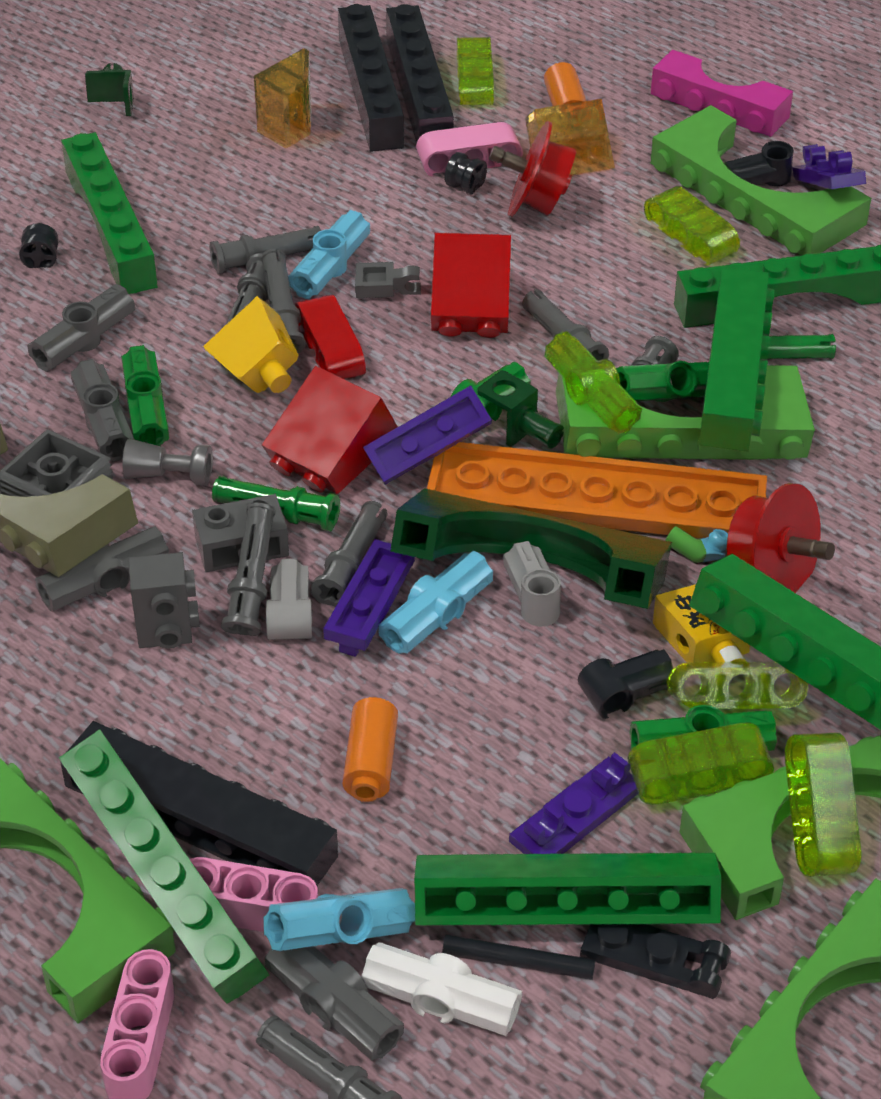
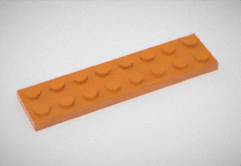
M459 442L434 457L427 489L610 529L668 535L677 526L692 537L701 539L709 537V534L715 529H721L728 533L736 510L747 498L751 496L766 498L767 475L593 456L583 457L575 454Z

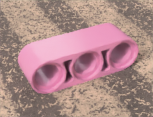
M505 122L430 131L423 134L416 144L423 168L429 176H433L434 173H445L450 158L456 152L468 155L470 160L478 158L485 161L487 168L501 167V163L489 160L494 146L520 157L523 155L522 147L514 129Z
M204 857L190 859L237 928L264 932L263 917L267 915L270 904L310 900L318 897V888L315 881L301 873Z
M148 949L136 952L127 960L124 966L100 1061L105 1091L109 1099H146L153 1089L174 1001L171 965L167 956L160 951ZM148 982H156L151 985H143ZM137 1026H146L140 1030H131ZM125 1072H135L134 1074L128 1077L119 1076L120 1074H123Z

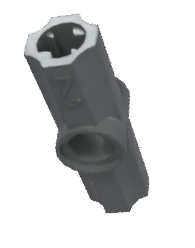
M115 284L90 302L79 301L67 305L62 312L63 321L27 345L29 356L35 361L38 368L48 372L77 351L85 352L95 349L101 342L102 333L135 311L134 300L129 296L126 288Z
M93 359L80 361L78 366L71 371V380L85 414L86 426L92 432L100 453L110 457L112 462L123 460L125 443L127 439L134 438L120 406L118 390L111 384L104 364H98Z
M154 526L112 545L107 544L59 578L50 572L36 577V587L42 601L50 611L60 609L93 593L106 597L108 596L107 592L118 587L123 589L128 585L130 581L129 557L169 554V549L162 533Z
M314 946L283 951L270 949L265 956V967L299 996L300 1003L308 1015L312 1012L325 1022L322 1027L326 1030L334 1027L371 1061L378 1058L382 1059L396 1046L404 1034V1023L368 993L367 986L362 977L347 962L339 960L334 964Z

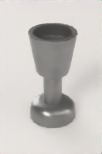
M130 438L127 439L122 462L125 479L162 476L165 470L190 472V478L195 485L208 486L213 466L211 445H197L193 449L191 456L167 454L164 447Z

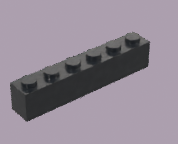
M353 4L348 7L338 8L339 42L369 151L404 148V115L371 5Z
M401 4L397 7L386 8V40L417 143L418 139L427 132L454 128V115L419 5Z
M92 721L67 750L69 751L100 729L173 836L228 862L301 873L309 876L318 886L338 858L337 829L332 828L324 820L310 818L294 811L279 800H270L248 790L239 782L227 781L209 773L199 764L180 760L169 755L165 750L156 745L149 746L129 737L118 728H109ZM61 762L65 787L83 794Z

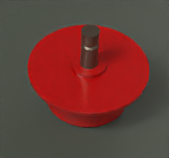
M546 121L540 129L526 159L508 151L505 152V150L496 146L492 148L489 160L501 163L503 166L520 172L514 186L508 216L513 217L523 202L548 216L554 209L560 196L566 193L572 179L570 172L575 160L576 149L550 141L552 122Z
M787 483L777 488L769 498L751 496L741 503L730 524L727 538V556L734 554L796 593L813 573L817 558L831 560L835 553V546L831 542L820 541V515L812 493L801 484Z

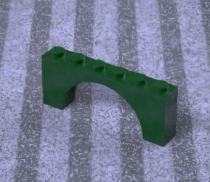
M424 488L397 509L390 552L433 561L440 556L472 552L473 550L476 552L505 554L513 548L514 544L529 541L534 547L540 548L546 562L576 571L599 584L605 592L604 600L648 609L664 584L672 542Z

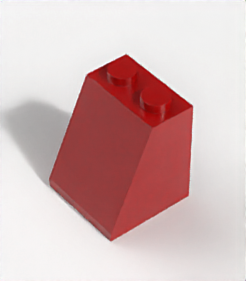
M435 233L431 331H439L441 335L448 337L458 336L462 332H477L479 336L485 338H493L499 336L500 333H508L511 235Z
M315 366L262 443V447L271 458L269 464L278 472L286 476H290L292 472L303 476L302 481L313 490L323 493L326 488L339 494L371 464L363 447L398 426L380 396Z

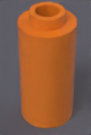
M566 62L553 64L545 72L544 83L557 122L562 127L584 125L590 117V108L576 69L573 65Z
M369 697L361 699L354 704L352 709L342 785L349 795L364 802L382 798L390 789L398 710L391 702L382 698Z

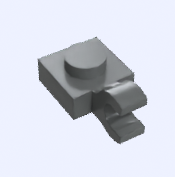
M394 262L356 263V298L394 297V290H398L401 294L421 295V282H408L410 280H420V267L412 265L394 269Z

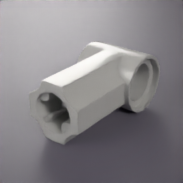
M529 541L514 544L513 548L504 554L503 563L521 602V615L531 625L538 627L549 626L555 623L560 616V577L549 569L539 547H534Z
M282 559L278 565L271 567V600L266 602L267 639H312V600L309 599L308 566L302 565L297 559Z

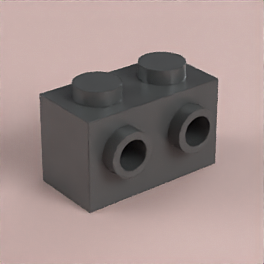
M276 494L192 510L195 539L205 572L238 566L248 513L247 506L256 502L268 504L274 507L273 510H275L266 560L289 556L287 526Z
M183 552L129 557L130 590L139 648L160 646L171 649L180 644L192 643L191 628L200 627L197 600H188V597L196 596L194 569L185 570Z

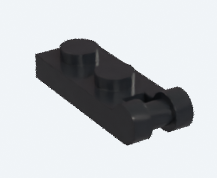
M590 924L580 951V957L595 959L596 963L711 999L716 998L722 984L719 973L720 970L726 969L731 956L730 948L718 940L701 942L646 924ZM687 960L701 964L700 968L695 970L684 967Z

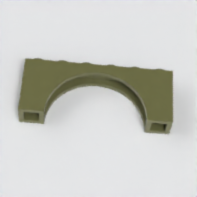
M0 423L1 455L8 450V447ZM103 474L75 488L49 495L18 497L0 494V542L9 551H16L29 559L35 567H42L58 578L138 524L130 489Z

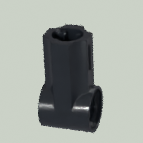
M771 141L762 147L761 153L727 161L724 164L735 175L751 184L760 185L765 183L770 186H783L791 181L794 150L789 143L784 141Z
M656 649L616 664L610 659H597L582 669L577 681L598 714L603 719L609 718L607 714L620 709L622 712L628 711L636 699L675 686L676 674L672 666V660L664 649L660 651Z

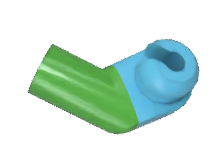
M675 526L665 540L672 542V549L694 563L720 560L727 555L728 533L721 529L713 530L709 537L695 539Z

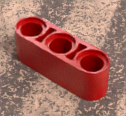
M331 294L295 302V306L301 313L299 326L302 325L304 328L303 335L309 349H314L316 353L314 359L318 367L344 380L365 375L366 364L362 348L336 297Z

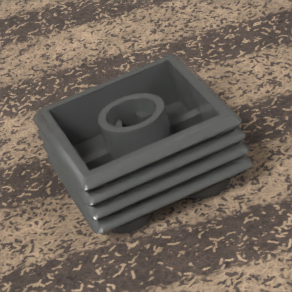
M47 429L0 470V494L18 497L42 496L75 488L95 479L101 474L113 479V476L110 475L113 472L110 469L112 464L109 463L111 458Z

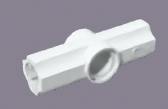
M380 942L373 945L370 949L361 976L367 988L411 1003L415 1012L421 1016H424L426 1012L441 1017V1022L444 1024L451 1022L455 1018L507 1036L512 1028L522 999L521 990L472 974L468 965L457 957L437 953L432 955L430 959Z

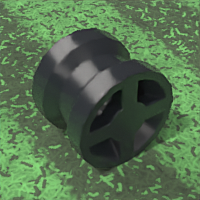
M456 152L446 166L444 174L445 183L453 188L463 187L464 192L472 195L484 184L487 175V164L478 158L470 160L468 155Z
M34 223L27 226L23 230L21 237L22 244L19 249L21 262L28 268H51L57 259V247L59 244L57 232L49 225L43 223Z

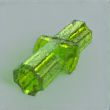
M568 331L556 334L554 339L546 345L544 357L563 376L569 397L576 405L588 404L611 430H615L617 434L630 431L632 426L641 419L642 408L620 385L619 374L610 360L602 359L597 361L575 336H571Z

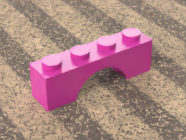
M673 49L653 67L651 94L662 100L680 104L693 111H701L712 105L736 119V125L769 137L790 117L793 97L792 90L763 80L744 86L719 83L709 78L703 72L701 67L702 59Z

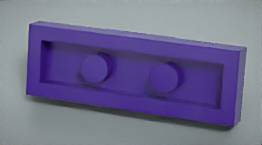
M818 144L803 146L805 165L792 167L795 180L828 189L866 184V171L852 168L853 160L850 151H832L828 153V158H826L825 146H818Z
M470 385L363 448L384 485L492 424V419Z
M374 539L324 626V639L339 643V652L356 657L359 649L366 651L379 624L384 620L399 593L400 587L415 562V557L390 552L391 543Z
M614 752L611 757L608 756L578 781H574L546 803L542 809L509 834V842L523 854H564L643 790V782L629 772L630 764Z

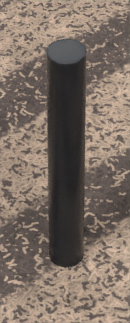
M447 934L444 938L442 953L455 957L593 980L596 963L595 959Z

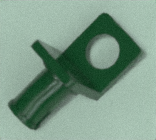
M108 63L103 70L86 71L85 82L88 102H124L126 117L132 116L134 95L131 70H123L117 63H114V67L111 69V63Z
M504 370L499 371L478 387L477 394L507 411L506 445L511 448L526 435L544 444L549 449H553L559 444L564 434L562 431L564 427L538 413L537 388ZM505 384L514 387L516 391L511 395L505 396L495 393L493 389L498 385Z

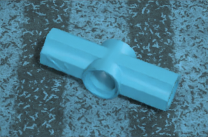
M349 210L330 229L319 231L314 235L313 249L288 276L290 287L294 289L297 296L310 299L313 295H318L332 277L345 273L347 260L370 234V223L363 218L362 213Z
M473 550L470 554L464 553L437 577L434 578L430 575L421 577L412 587L407 602L379 624V636L384 640L386 646L398 654L408 653L438 627L443 630L448 629L445 625L454 617L459 619L465 610L466 603L493 581V570L489 567L485 557Z
M396 888L341 896L323 894L316 899L270 904L267 915L263 917L264 935L268 938L271 949L276 951L339 942L358 944L367 938L409 933L411 924L415 922V903L410 899L407 889ZM342 913L341 923L339 924L340 915Z

